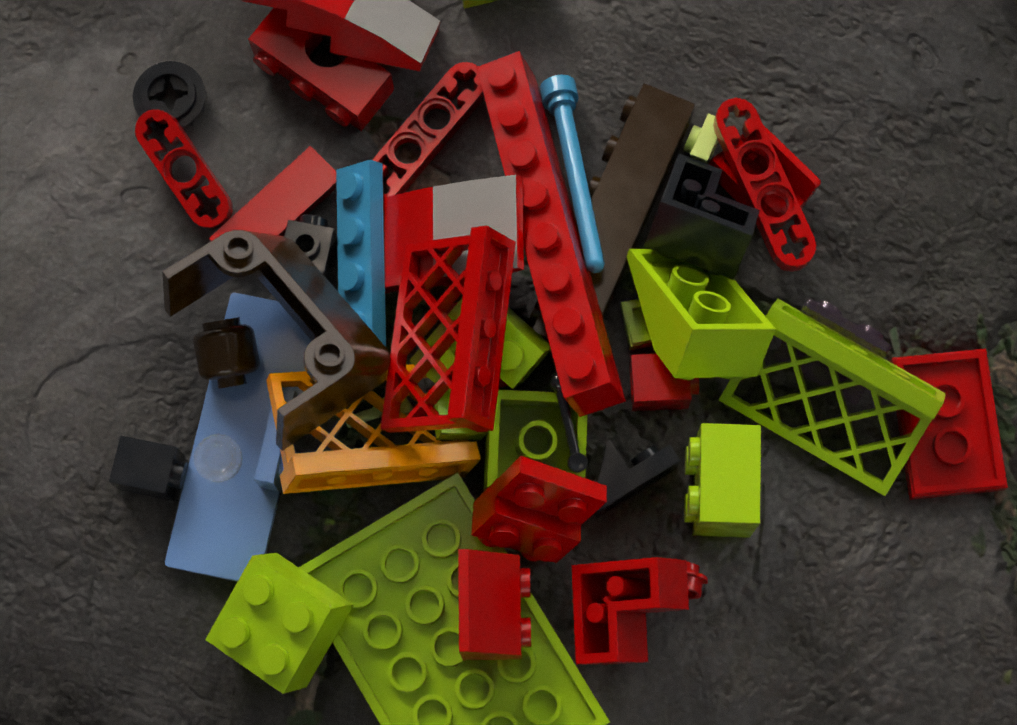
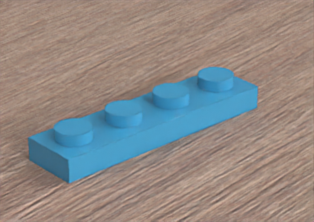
M366 160L336 170L338 292L386 346L383 163Z

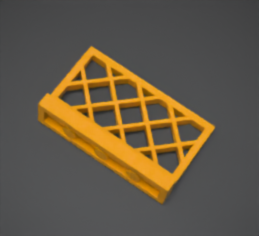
M414 364L406 365L409 373L415 367ZM306 371L270 373L266 382L276 430L277 409L287 403L284 400L282 388L298 387L305 391L316 384ZM371 390L352 403L348 409L345 408L336 414L340 420L330 433L320 426L309 432L322 442L316 452L295 453L293 444L283 451L280 449L284 467L280 474L283 494L444 480L457 472L461 478H465L481 458L477 441L436 440V437L426 430L409 431L413 435L409 443L395 445L380 434L382 431L380 429L381 423L375 430L353 414V411L362 399L383 412L384 399ZM411 392L407 395L419 403ZM400 411L399 418H405L406 415ZM345 422L368 439L362 448L350 449L334 437ZM417 439L423 442L414 444L417 441ZM374 443L378 447H370V445ZM329 447L331 451H324V449Z

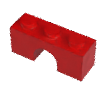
M273 8L248 38L254 54L253 61L271 76H275L278 72L290 81V88L304 100L310 102L314 98L326 106L325 112L341 126L347 127L350 123L362 132L394 91L391 73L375 62L347 57L342 63L333 67H321L314 64L310 59L315 49L323 41L322 35L286 27L287 10Z

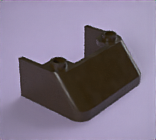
M232 230L222 234L162 271L164 307L171 317L233 277H246L254 273L310 338L311 342L304 352V368L316 384L277 409L276 445L283 451L379 386L388 375L390 355L385 345L293 240L280 235Z

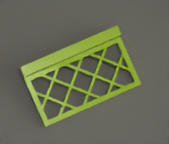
M777 299L768 311L766 318L776 328L774 336L786 342L791 360L766 366L763 360L758 375H761L767 400L750 404L734 395L740 381L750 378L735 377L730 379L719 401L886 496L932 419L934 420L942 407L946 393L784 301ZM795 348L808 356L798 358ZM814 361L825 364L829 368L833 384L807 390L800 365ZM793 367L800 392L775 398L768 373ZM837 372L848 377L850 380L840 382ZM856 385H862L869 389L875 408L849 414L842 389ZM835 391L842 416L816 422L809 397ZM880 396L892 404L882 406ZM802 399L809 424L791 428L781 421L777 405ZM770 407L772 416L760 409ZM904 409L920 419L912 433L891 438L884 413ZM878 415L884 440L858 446L851 421ZM844 423L851 448L833 452L824 447L818 429ZM811 431L814 440L803 435L802 433ZM905 443L896 457L894 445ZM887 447L892 466L883 480L864 469L861 453ZM853 455L856 465L844 457Z

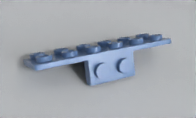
M232 293L229 298L225 319L240 317L241 324H247L253 328L260 366L255 372L245 374L247 384L218 389L217 380H209L165 558V565L173 569L238 582L252 555L267 553L282 489L280 474L284 467L280 448L276 445V427L266 379L270 373L306 371L304 368V352L311 340L278 301ZM298 387L282 388L286 402L304 392Z

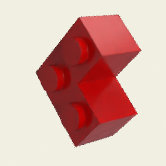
M652 557L571 565L576 664L614 665L648 662L646 613L689 610L686 560Z

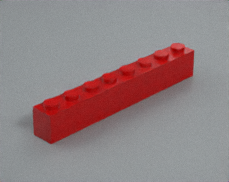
M518 51L476 68L505 176L518 175L523 177L524 250L563 397L579 417L626 402L591 274L585 265L578 227L537 80L521 52Z

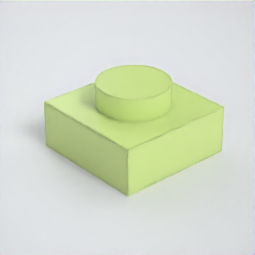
M709 113L702 128L696 125L693 126L683 150L690 153V158L706 164L710 162L719 143L713 126L715 116Z

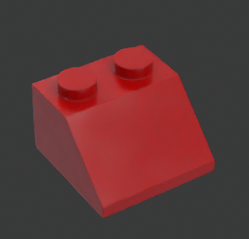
M458 549L459 653L462 660L522 659V647H531V617H521V598H531L530 568L520 567V555Z

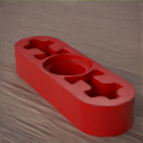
M152 109L143 113L135 125L136 138L194 223L205 228L215 229L222 227L231 218L233 212L232 201L174 116L163 110ZM153 121L160 124L167 123L169 127L164 130V135L170 144L176 146L181 141L183 146L168 152L159 140L155 138L149 140L148 135L153 131L150 124ZM168 152L163 160H161L159 155ZM182 156H189L196 164V174L188 182H178L172 174L173 163ZM205 179L209 181V185L200 187L209 199L216 200L219 198L221 202L216 207L219 215L215 219L209 215H200L199 211L204 208V204L197 194L192 193L189 198L185 195V192L198 188Z

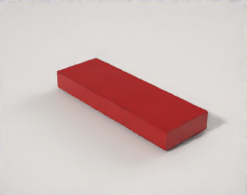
M309 146L209 237L210 242L232 230L285 236L288 220L300 222L301 215L309 214L336 189V171Z

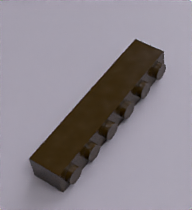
M643 83L638 97L630 95L624 105L620 121L624 122L625 126L620 137L612 135L606 145L602 161L606 162L607 166L602 177L593 176L588 185L605 262L604 269L601 272H590L603 320L627 268L629 249H635L691 123L695 104ZM537 300L531 312L528 325L534 327L533 329L549 343Z

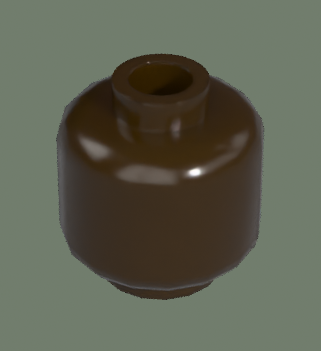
M240 317L203 323V331L197 333L193 338L199 375L206 380H217L218 389L247 384L245 374L255 372L260 366L253 328L250 325L241 324Z

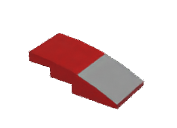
M242 0L244 2L287 10L286 27L331 36L330 53L415 71H421L440 29V20L410 0Z
M510 175L469 180L423 188L383 198L385 294L393 291L399 292L405 244L470 235L472 227L487 225L514 240L516 245L512 273L524 270L523 177ZM468 250L464 251L452 265L458 275L466 269ZM432 255L420 257L418 277L421 280L436 264V260ZM445 273L434 287L441 285L450 287L453 282Z

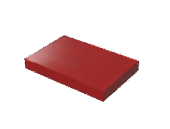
M986 348L891 358L889 362L946 393L942 407L934 420L932 419L904 465L909 500L1006 490L1008 485ZM904 409L896 410L900 436L912 433L920 419Z

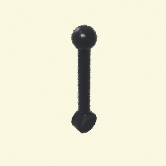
M554 373L549 378V386L556 392L571 456L568 458L567 466L572 472L580 473L586 469L588 461L586 456L579 451L569 404L563 397L558 375Z

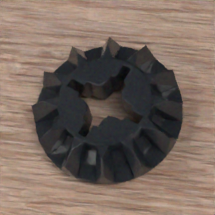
M165 61L149 67L138 78L133 90V104L139 117L148 110L159 109L174 116L181 127L186 125L193 126L194 120L200 112H204L207 92L200 75L193 68L181 62ZM168 82H170L177 95H183L182 98L175 100L173 112H170L164 101H159L160 98L166 97ZM156 121L150 124L155 131L159 129L165 130L169 127L167 123L160 124Z

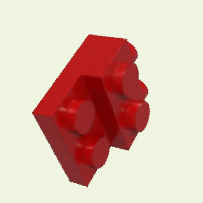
M520 456L473 502L471 535L478 537L480 542L487 547H508L520 551L530 561L540 560L557 563L581 542V525L607 502V486Z

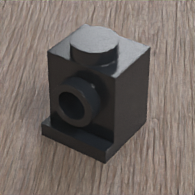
M301 215L300 222L288 220L285 237L293 240L298 246L302 241L314 243L312 250L304 253L328 280L337 244L334 228L327 227L328 221L315 215Z

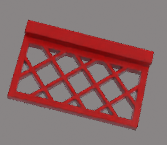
M486 225L472 227L470 235L405 244L381 430L389 433L469 428L476 432L494 431L516 245L514 240ZM468 250L466 269L458 275L452 265L464 251ZM432 255L436 260V264L421 280L418 277L420 257ZM446 273L453 283L437 301L430 290ZM462 294L460 316L453 322L446 311ZM424 299L431 309L415 326L412 323L413 310ZM440 320L447 330L430 347L424 336ZM456 341L454 363L447 369L440 358ZM418 345L424 353V357L409 373L406 369L407 356ZM434 367L441 378L425 395L418 383ZM450 388L448 415H440L434 405ZM411 392L419 403L405 418H399L401 402Z

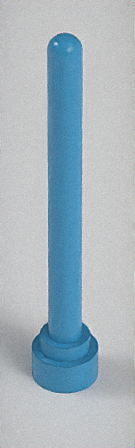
M554 75L541 83V99L544 108L555 116L585 265L589 272L599 273L604 269L605 262L573 117V111L579 99L574 78L568 75Z

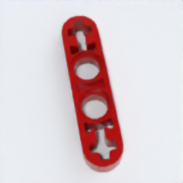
M462 62L450 68L372 159L373 161L383 163V180L389 174L387 166L384 165L386 162H389L395 172L403 175L399 179L397 174L393 172L386 182L389 192L383 194V198L405 193L483 101L484 94L476 68L478 67L477 65L470 62ZM473 78L475 91L472 92L465 89L457 97V106L461 108L457 110L451 102L458 93L457 80L460 79L466 82ZM433 109H442L450 115L448 125L439 130L429 128L425 124L424 118ZM407 142L414 143L421 149L419 159L410 164L402 163L395 157L397 148Z
M728 99L720 105L716 112L713 123L715 134L747 205L760 210L756 225L772 260L779 268L785 271H799L808 265L815 254V237L757 110L752 103L745 99ZM729 112H734L737 118L745 116L747 119L742 127V132L747 142L738 149H735L733 146L738 145L741 139L737 128L734 125L728 127L725 125ZM752 136H755L757 139L748 141ZM750 152L760 153L767 160V170L760 175L749 174L742 166V157ZM769 194L779 195L786 202V213L781 217H769L761 208V199ZM790 220L795 222V225H791L788 229V234L794 244L802 242L804 245L799 254L800 259H796L792 253L784 254L782 252L787 243L783 229L777 234H773L771 229L781 228Z

